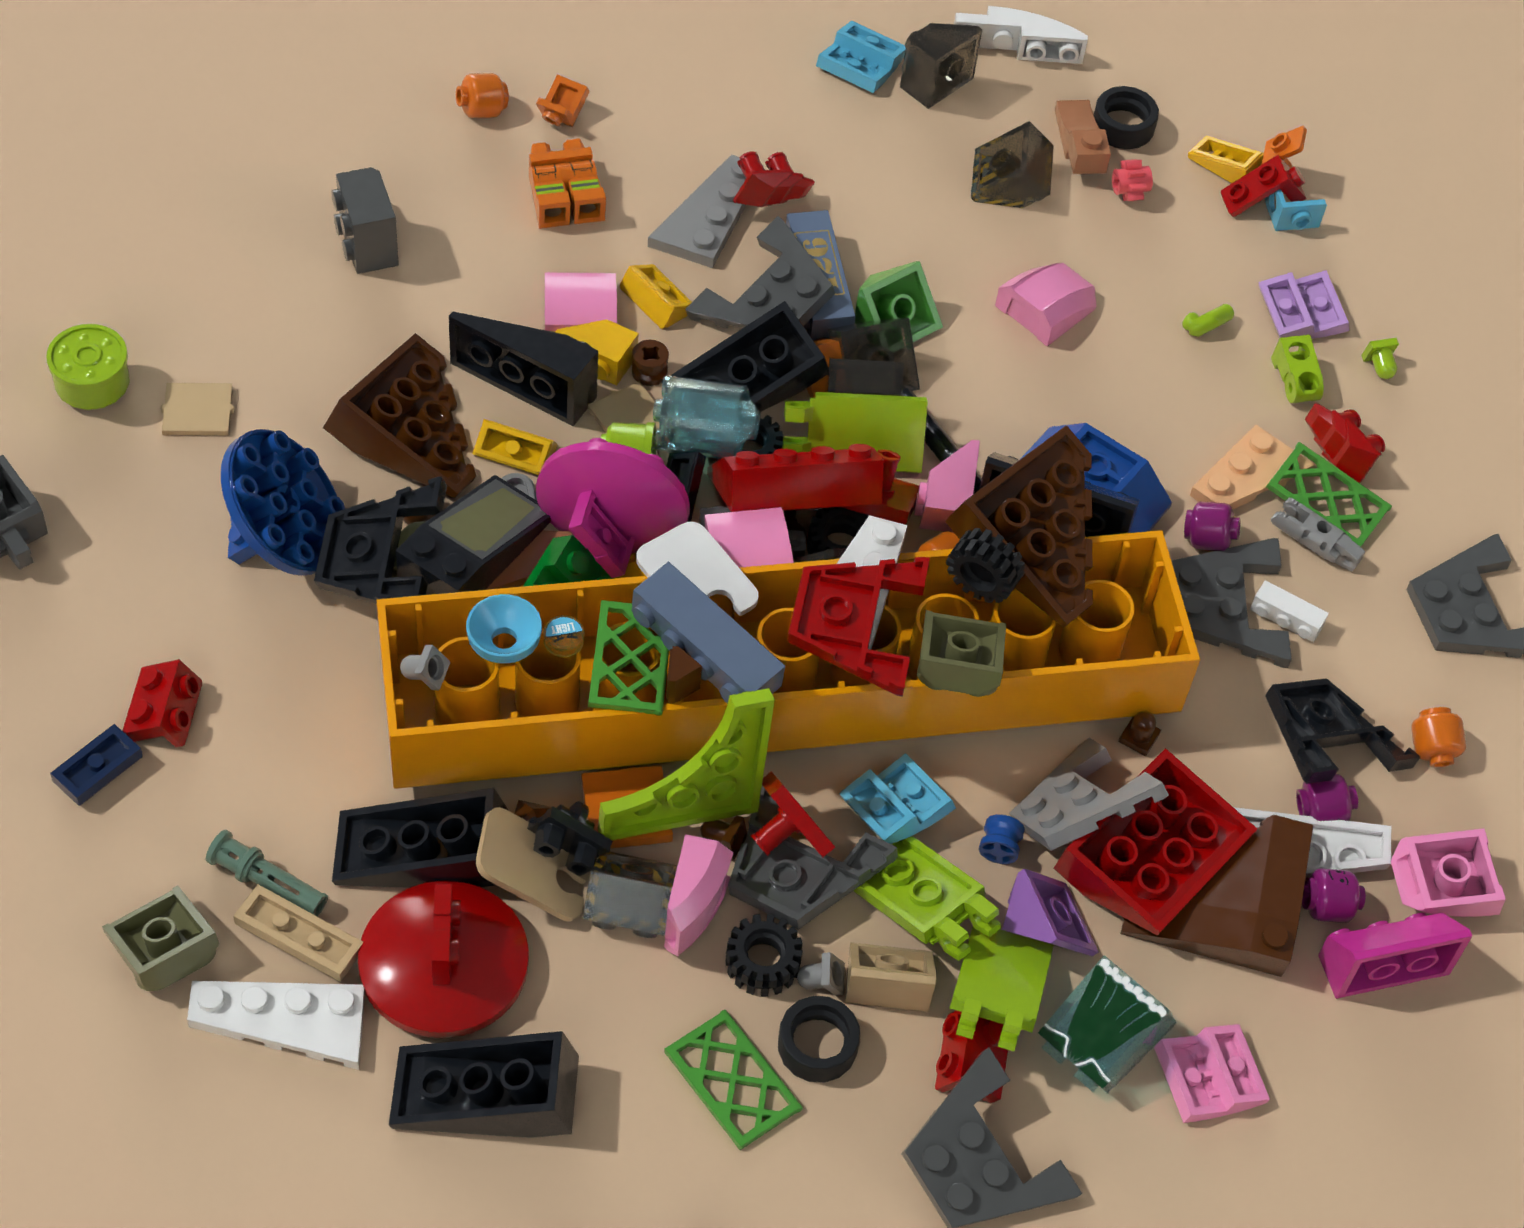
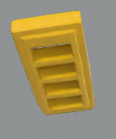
M1207 135L1188 152L1189 159L1230 183L1235 182L1262 164L1264 155L1262 152Z

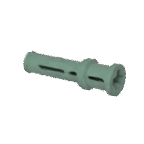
M228 830L221 831L212 841L207 851V863L211 865L219 864L235 873L236 880L240 882L252 881L315 916L322 912L328 901L327 894L319 892L294 875L265 860L261 849L257 847L250 849L233 839V834ZM229 853H234L239 857V859L236 860L232 858L231 856H229ZM259 869L263 870L262 874L258 873ZM277 878L299 891V895L275 883L274 879Z

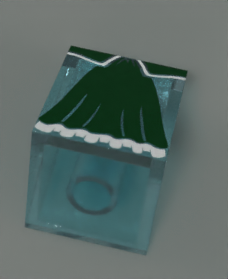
M1104 955L1045 1023L1038 1034L1046 1041L1041 1048L1061 1065L1067 1059L1079 1069L1073 1076L1092 1092L1099 1086L1108 1094L1174 1027L1177 1021L1166 1006Z

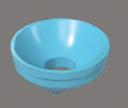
M499 594L481 600L472 608L466 621V633L471 647L480 657L495 663H513L529 656L538 646L542 634V621L539 612L529 601L519 596ZM507 633L516 639V643L510 648L502 649L495 646L492 640L499 634Z

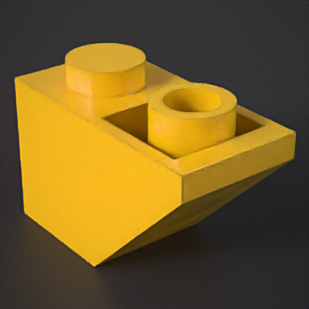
M605 319L560 328L555 331V333L565 334L578 341L586 342L592 348L598 350L597 379L605 380L617 386L633 364V348L638 344L639 333Z

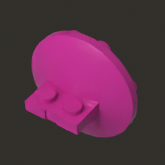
M592 438L589 442L576 443L560 448L545 461L536 483L538 504L540 509L550 516V523L559 531L571 532L585 548H588L596 562L603 567L611 578L625 575L632 553H636L643 544L686 523L690 513V503L685 486L664 465L661 457L655 454H646L629 446L607 442L602 438Z

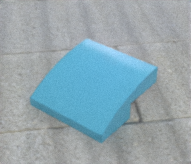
M850 21L837 31L834 43L819 54L816 66L874 93L896 70L907 54L909 47L854 21Z
M906 753L878 775L869 769L839 793L841 798L881 840L890 844L921 832L956 809L952 799Z

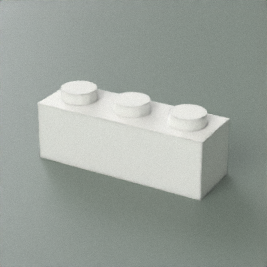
M1266 580L1255 595L1250 608L1257 615L1265 617L1280 627L1286 628L1313 643L1322 630L1329 614Z

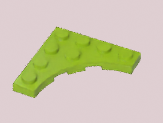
M770 689L729 695L727 708L716 731L700 751L687 763L645 789L600 803L598 832L611 840H617L758 812L775 702Z

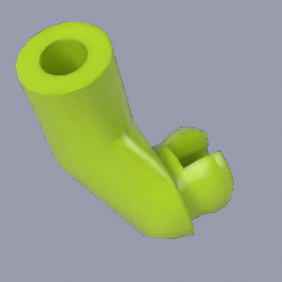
M1223 304L1200 317L1197 313L1192 312L1184 318L1182 326L1185 330L1189 331V335L1199 337L1232 320L1234 310L1230 305Z

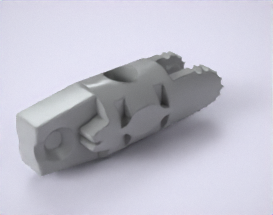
M1289 497L1283 504V511L1285 512L1277 511L1271 518L1272 524L1325 560L1336 563L1351 572L1360 563L1365 554V550L1352 541L1344 531L1292 497Z

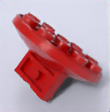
M458 881L423 883L393 896L376 911L368 922L361 938L363 944L358 952L360 980L368 1000L378 1013L402 1030L430 1038L464 1036L494 1023L517 1000L525 984L529 965L527 937L520 920L513 910L503 900L488 890Z

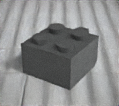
M369 167L336 174L337 189L331 190L335 210L339 211V214H334L333 216L338 236L344 235L345 240H342V246L346 261H353L357 274L399 266L396 216L380 171Z
M1 455L0 558L8 555L20 570L33 563V559L30 556L31 551L27 544L48 534L43 511L37 499L5 456Z

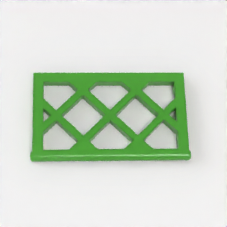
M1301 442L1296 444L1294 451L1266 486L1267 489L1286 501L1289 497H1292L1344 531L1360 547L1385 513L1392 508V505ZM1302 454L1313 461L1317 468L1300 469L1297 458ZM1320 476L1324 492L1306 493L1302 477ZM1328 476H1334L1348 486L1349 491H1332ZM1282 478H1294L1298 493H1291L1278 484ZM1352 498L1356 514L1338 515L1334 499ZM1360 498H1366L1380 509L1377 513L1364 514ZM1326 500L1330 516H1324L1311 507L1309 501ZM1358 522L1361 531L1358 539L1343 529L1341 523Z
M601 600L588 707L662 715L669 650L665 647L659 635L655 636L648 628L643 627L635 619L631 611L632 603ZM608 612L623 614L629 621L612 631L607 625ZM635 627L648 641L634 651H631L619 637ZM612 642L624 657L608 667L602 661L603 649ZM655 647L661 654L660 665L651 672L639 657ZM632 663L644 677L630 687H627L615 673ZM605 679H608L620 691L613 698L598 697L599 683ZM651 683L657 690L656 702H642L634 694Z
M722 1010L718 1015L664 1049V1053L739 1150L803 1109V1106L726 1010ZM725 1024L736 1037V1045L711 1041L712 1031ZM688 1046L703 1049L700 1068L689 1067L679 1052ZM709 1050L734 1054L731 1073L706 1070ZM740 1055L749 1056L754 1060L763 1072V1079L737 1075ZM704 1079L729 1083L726 1103L714 1100L703 1085ZM735 1084L761 1088L758 1108L732 1104ZM767 1089L777 1090L788 1103V1106L780 1111L764 1109ZM735 1113L756 1117L755 1128L742 1136L730 1120V1114Z

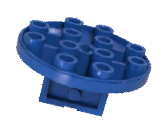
M257 429L249 431L229 445L221 464V487L226 507L231 516L230 521H232L228 534V559L241 564L258 554L266 562L283 572L298 576L312 575L316 573L328 515L344 510L345 505L337 497L331 481L319 464L318 456L312 449L303 448L280 430Z

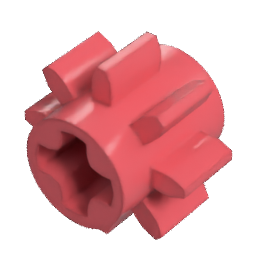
M1141 159L1120 161L1121 168L1114 169L1112 173L1114 193L1116 195L1123 194V201L1144 200L1143 192L1151 191L1153 186L1150 167L1142 166Z

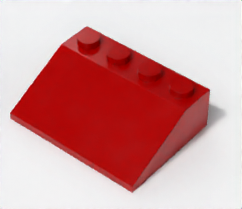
M853 444L849 446V449L834 450L827 446L813 447L809 452L777 449L773 454L762 455L753 451H741L736 453V456L723 457L707 467V475L730 512L782 507V510L882 504L884 460L873 447L866 444Z
M1166 748L1139 775L1146 772L1161 781L1169 796L1156 803L1152 797L1133 805L1136 812L1121 818L1117 814H1112L1097 821L1099 829L1075 839L1065 849L1053 868L1083 896L1157 936L1257 831V828Z

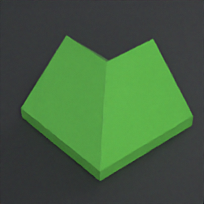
M920 261L872 274L858 291L854 324L883 356H887L943 327Z

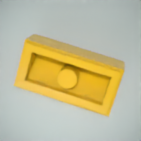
M654 264L629 266L620 282V289L661 329L668 328L688 316L685 309L692 302Z
M484 419L472 454L539 475L543 464L555 453L558 444L553 440Z

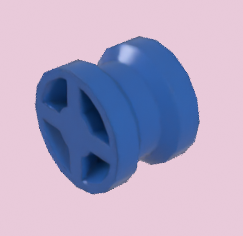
M989 816L984 826L986 836L981 839L979 845L980 854L991 862L999 864L1014 863L1018 859L1020 848L1017 843L1023 840L1024 825L1011 816Z

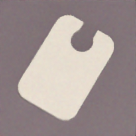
M686 522L643 544L636 553V563L647 578L669 561L708 597L722 594L731 599L733 609L739 616L754 609L758 603L759 596L756 587L706 528L697 522Z

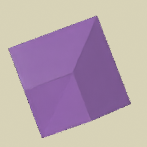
M1027 869L1018 872L1008 899L1009 906L1002 930L1092 957L1099 953L1067 884Z

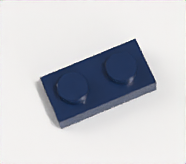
M113 724L53 770L50 775L52 782L80 806L142 758L143 754L141 747Z

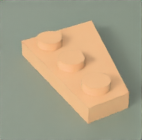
M1255 425L1192 487L1190 496L1198 502L1227 503L1234 510L1255 500L1256 495L1269 490L1266 488L1267 484L1294 450L1258 425ZM1299 455L1297 458L1300 469L1314 468L1315 464L1302 455ZM1282 478L1278 484L1284 487L1287 481L1293 478Z

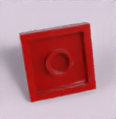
M878 450L877 453L884 460L882 504L841 507L907 525L915 509L919 485L895 478L897 465L901 458L899 454L890 450Z
M772 771L763 778L762 786L778 804L779 808L777 810L779 813L755 834L751 835L753 840L768 856L771 854V851L794 832L799 834L801 832L822 858L835 848L833 843Z

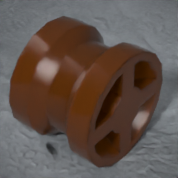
M649 339L639 342L633 348L632 375L642 385H659L662 383V380L666 379L669 351L663 343Z

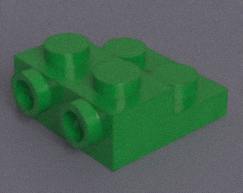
M574 535L552 539L523 586L614 578H611L603 567L596 562L588 548H585Z

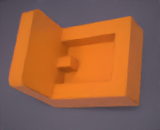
M557 74L546 98L539 97L536 105L542 113V118L550 124L560 126L563 123L573 127L590 91L587 86Z

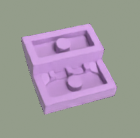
M1327 270L1296 280L1293 273L1290 272L1258 282L1279 338L1310 335L1312 339L1349 331V322Z

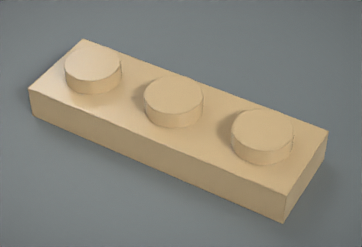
M257 884L233 916L234 923L339 982L344 979L357 961L359 949L363 944V941Z

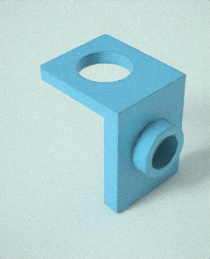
M1280 189L1265 198V204L1275 231L1318 228L1327 206L1325 199L1286 202ZM1274 195L1276 196V209L1274 205Z

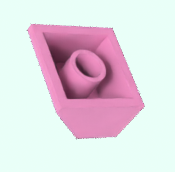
M971 440L931 469L927 483L920 482L914 515L921 516L919 528L953 532L945 521L974 493L979 440Z

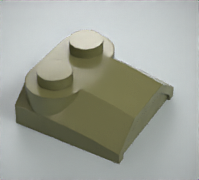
M926 610L917 669L919 680L934 690H948L976 697L994 693L998 686H1000L1003 674L1006 623H994Z
M179 886L172 888L173 890L111 924L107 923L102 926L106 936L133 972L137 985L146 991L162 990L206 966L215 957L216 949L219 946L216 932Z

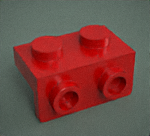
M180 659L142 667L122 731L134 742L163 736L175 747L185 746L203 684L202 679Z
M956 1010L949 1013L942 1027L944 1036L941 1054L936 1064L937 1078L935 1089L942 1093L951 1090L974 1063L977 1056L987 1048L991 1049L1005 1071L1008 1050L998 1047L1003 1024L979 1017L973 1039L956 1035L962 1012ZM1003 1086L982 1100L990 1104L1000 1100Z

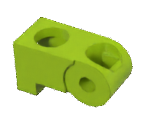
M1301 335L1279 338L1271 360L1274 368L1279 369L1282 381L1285 383L1288 401L1290 403L1321 400L1324 383L1311 336ZM1299 346L1298 351L1289 352L1290 347Z

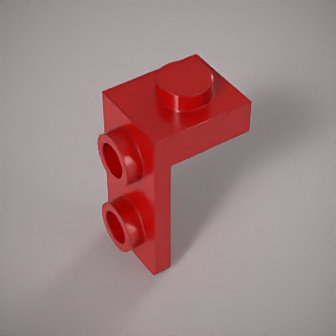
M1276 155L1221 190L1224 203L1232 217H1236L1279 189L1282 190L1291 202L1307 199L1301 187L1305 184L1302 174L1296 166L1290 168L1279 155Z

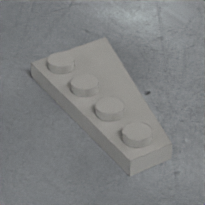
M731 155L648 237L647 247L713 268L746 207L745 204L733 202L734 197L746 180L741 168L737 164L740 158Z

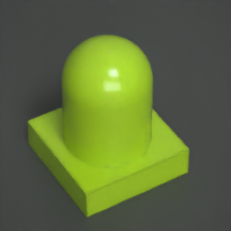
M1397 337L1370 341L1361 355L1363 362H1373L1377 375L1382 379H1390L1397 372V365L1393 356L1394 351L1399 345Z

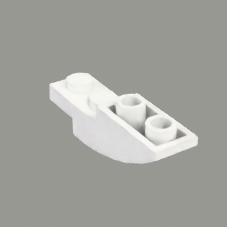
M988 6L987 15L956 13L952 32V46L1017 50V60L1082 64L1088 41V35L1060 21L1023 10Z

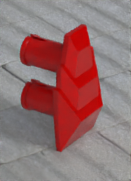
M750 151L739 157L740 160L737 161L746 180L734 197L733 202L756 207L785 203L788 200L806 197L815 181L804 177L801 173H794L787 160V156L783 152H776L768 157L769 161L765 162L769 170H765L758 154Z
M1315 403L1305 417V421L1315 436L1313 438L1323 451L1321 454L1331 464L1359 483L1362 482L1379 456L1382 455L1381 452L1385 451V442L1380 435L1371 434L1366 437L1359 429L1361 418L1355 410L1349 409L1338 413L1336 410L1330 411L1322 405Z

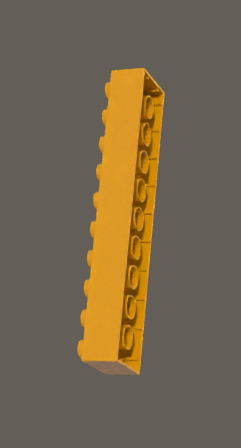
M1163 531L1085 537V539L1092 540L1093 567L1089 571H1085V590H1093V605L1064 628L1016 588H1014L1006 600L1003 599L1000 603H996L995 600L992 603H987L983 596L980 600L973 598L974 592L969 591L968 594L962 590L964 585L962 583L956 585L953 581L955 575H949L947 571L949 566L946 565V560L953 549L900 553L897 563L914 562L915 557H930L923 596L889 590L871 650L910 657L903 697L896 696L788 642V632L803 567L836 564L839 559L739 567L756 587L759 596L756 607L742 616H739L733 609V603L727 596L715 594L709 598L785 665L782 686L772 694L775 702L767 752L1133 717L1141 711H1147L1151 714L1182 712L1200 662V657ZM646 576L376 599L394 789L690 760L716 731L724 716L727 703L722 698L720 691L710 681L702 679L699 690L674 704L668 703V700H666L667 668L663 714L660 716L643 712L588 707L601 600L632 603L633 590L647 579ZM499 594L519 596L529 601L539 612L542 621V634L538 646L529 656L513 663H495L480 657L473 650L466 633V621L472 608L487 597ZM926 610L994 623H1006L1003 674L1000 686H998L994 693L976 697L966 693L934 690L919 680L917 669ZM608 612L607 625L612 631L629 621L623 614ZM568 617L580 624L582 632L573 633V636L578 638H567V634L561 635L564 639L554 642L557 636L547 638L546 628L552 620ZM635 627L619 637L631 651H634L648 641ZM650 627L648 628L655 636L658 635ZM502 633L495 636L492 642L495 646L506 649L512 647L516 643V639L510 634ZM612 642L603 649L602 661L608 667L624 657ZM425 645L435 646L450 661L440 690H431L422 680H411L404 677L400 670L402 660L408 655H421ZM654 647L640 656L639 659L652 672L659 667L661 654ZM632 663L615 673L627 687H630L644 677ZM608 679L599 683L598 697L613 698L620 693ZM650 683L634 695L642 702L655 703L657 690Z

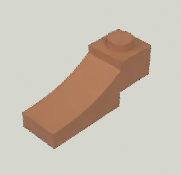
M1090 100L1057 101L1055 114L1065 159H1070L1073 174L1107 173L1111 156L1106 130L1100 129L1096 123Z

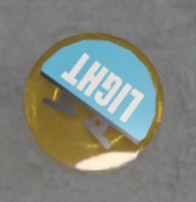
M561 615L550 619L546 623L543 631V642L548 652L557 657H570L577 654L583 648L585 631L579 620L571 616Z

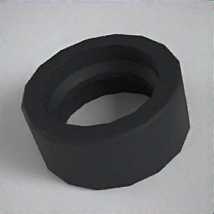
M1128 86L1112 87L1104 91L1097 99L1094 111L1098 127L1106 130L1109 145L1121 149H1134L1147 144L1154 136L1159 108L1155 100L1148 93ZM1119 110L1128 111L1140 117L1143 122L1135 125L1121 124L1113 120L1108 113Z
M811 996L798 1000L787 1009L780 1023L778 1035L779 1055L783 1064L795 1076L808 1082L825 1083L840 1078L851 1068L857 1056L860 1043V1026L854 1013L844 1003L831 997ZM810 1020H824L835 1025L844 1036V1045L840 1053L826 1059L813 1058L802 1053L794 1043V1032L797 1026Z

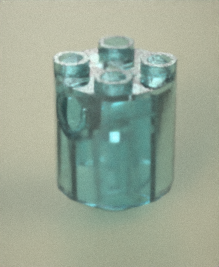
M664 376L662 384L663 399H656L653 408V421L660 422L655 434V450L675 453L700 452L706 457L721 459L723 457L736 456V453L743 451L746 440H756L759 430L760 411L752 403L747 385Z

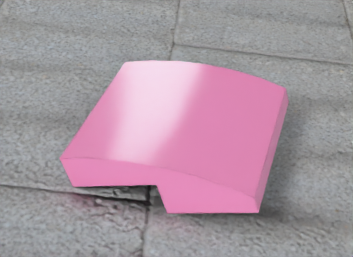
M545 272L546 331H556L560 328L605 319L617 323L616 273Z
M782 507L707 514L704 516L706 530L738 567L794 563Z
M1240 1024L1204 1027L1197 1036L1161 1039L1154 1047L1183 1123L1208 1120L1238 1113L1266 1104L1270 1100Z

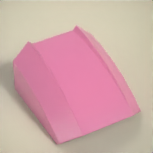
M1055 263L1030 269L1000 286L995 306L1037 336V339L1044 345L1049 346L1094 311L1096 308L1095 286L1066 264Z
M1485 829L1412 836L1401 839L1391 859V865L1402 904L1429 914L1444 913L1447 916L1457 917L1499 915L1506 898L1494 869Z
M685 834L667 908L664 943L666 950L677 957L691 946L707 928L725 896L730 880L727 872L733 852L719 841Z

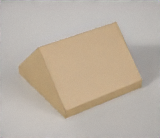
M850 942L845 1003L929 1012L937 978L933 951Z

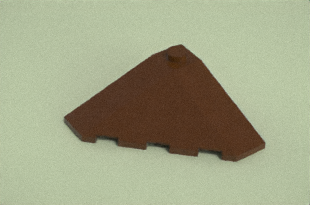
M416 333L342 396L323 426V429L352 452L422 484L429 485V479L442 477L447 484L446 495L456 498L476 477L474 465H466L462 453L468 447L463 424L456 423L455 425L451 411H455L457 407L452 384L446 383L444 385L441 372L447 367L444 355Z
M1067 425L965 500L945 521L959 539H961L966 531L980 528L982 533L985 529L991 530L992 536L995 538L1000 534L1004 537L1002 542L1006 545L1011 542L1015 546L1012 551L1020 552L1022 555L1020 561L1025 562L1023 570L1025 573L1015 588L1063 628L1093 605V590H1085V571H1089L1093 567L1092 540L1085 539V521H1089L1092 518V490L1085 489L1084 471H1089L1092 468V455Z
M1278 815L1266 818L1260 822V827L1257 828V831L1158 936L1126 918L1123 919L1120 934L1282 977L1291 963L1297 935L1313 825Z

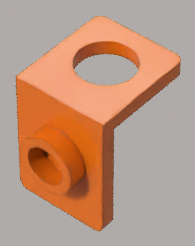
M1300 126L1286 133H1280L1266 141L1262 164L1279 155L1292 168V164L1287 158L1303 151L1307 133L1305 126Z

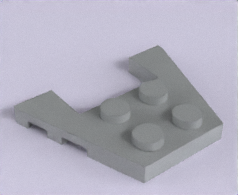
M1088 738L1009 814L1024 825V832L1052 851L1099 829L1096 823L1099 820L1112 814H1117L1121 818L1136 812L1134 804L1149 797H1152L1156 803L1169 795L1163 783L1146 772L1112 794L1106 793L1086 780V777L1112 761L1104 746Z

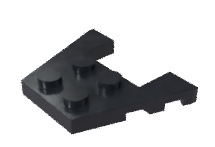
M435 477L428 480L429 485L416 490H412L410 486L396 491L395 497L379 503L372 499L329 514L314 578L318 587L326 591L377 604L376 599L426 595L428 583L423 576L392 578L404 517L436 515L441 512L447 489L444 479L442 477Z
M1327 678L1273 684L1265 695L1300 775L1306 784L1330 781L1339 770L1322 748L1365 743L1388 772L1411 769L1420 759V756L1410 747L1404 752L1392 742L1391 739L1394 734L1384 725L1374 727L1362 717L1364 709Z

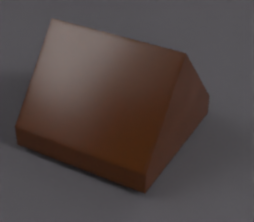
M672 646L669 656L666 700L670 704H674L699 690L701 684L702 665L678 646Z

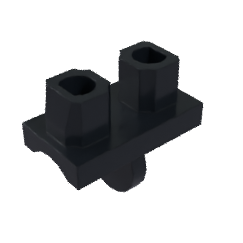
M580 801L575 802L569 809L562 804L557 808L554 806L549 808L541 817L537 818L534 816L530 818L527 828L536 834L533 848L535 852L544 857L553 858L560 854L561 849L569 853L565 866L567 870L578 876L592 871L597 858L610 851L613 841L593 830L595 824L587 820L589 808Z

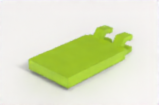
M815 392V398H810V402L785 400V422H808V437L783 436L782 449L809 452L813 447L827 446L834 450L849 449V446L853 444H866L873 447L877 452L883 449L899 454L901 458L897 465V472L922 473L928 405L927 397Z
M913 836L892 843V845L897 847V859L853 890L924 944L929 942L934 945L939 942L944 952L958 961L971 952L970 945L964 943L969 938V933L960 926L967 918H969L975 929L988 937H991L1001 929V923L994 919L999 915V908L986 899L984 886Z
M973 926L968 941L971 952L963 959L950 1009L962 1012L956 1035L973 1039L978 1018H984L1003 1024L998 1047L1015 1051L1020 1031L1033 1032L1054 945L1001 929L991 937H988Z

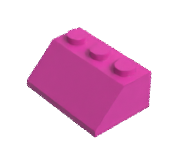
M1417 913L1399 922L1378 921L1365 929L1351 931L1344 928L1334 931L1327 936L1318 957L1337 999L1450 975L1471 940L1472 934L1469 928L1444 913L1428 916L1425 913Z

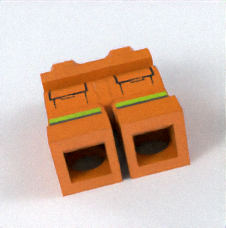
M579 138L569 139L564 142L563 150L551 151L550 145L545 142L533 144L531 154H529V180L539 229L570 225V209L574 224L605 221L606 195L599 183L591 147L585 148ZM594 204L596 207L595 210L589 213L579 211L580 205ZM559 208L562 211L561 214L555 217L545 215L546 209Z

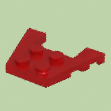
M915 557L914 562L895 563V559L880 560L879 565L856 567L855 562L803 567L788 632V642L896 696L903 697L910 657L870 650L868 648L880 590L887 589L923 596L930 557Z

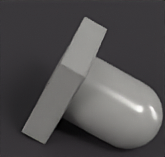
M425 645L421 655L406 656L400 664V670L404 677L411 680H422L431 690H440L450 661L435 646Z
M831 952L822 953V963L808 964L800 968L797 974L798 983L801 987L808 990L825 988L835 996L844 995L845 963Z

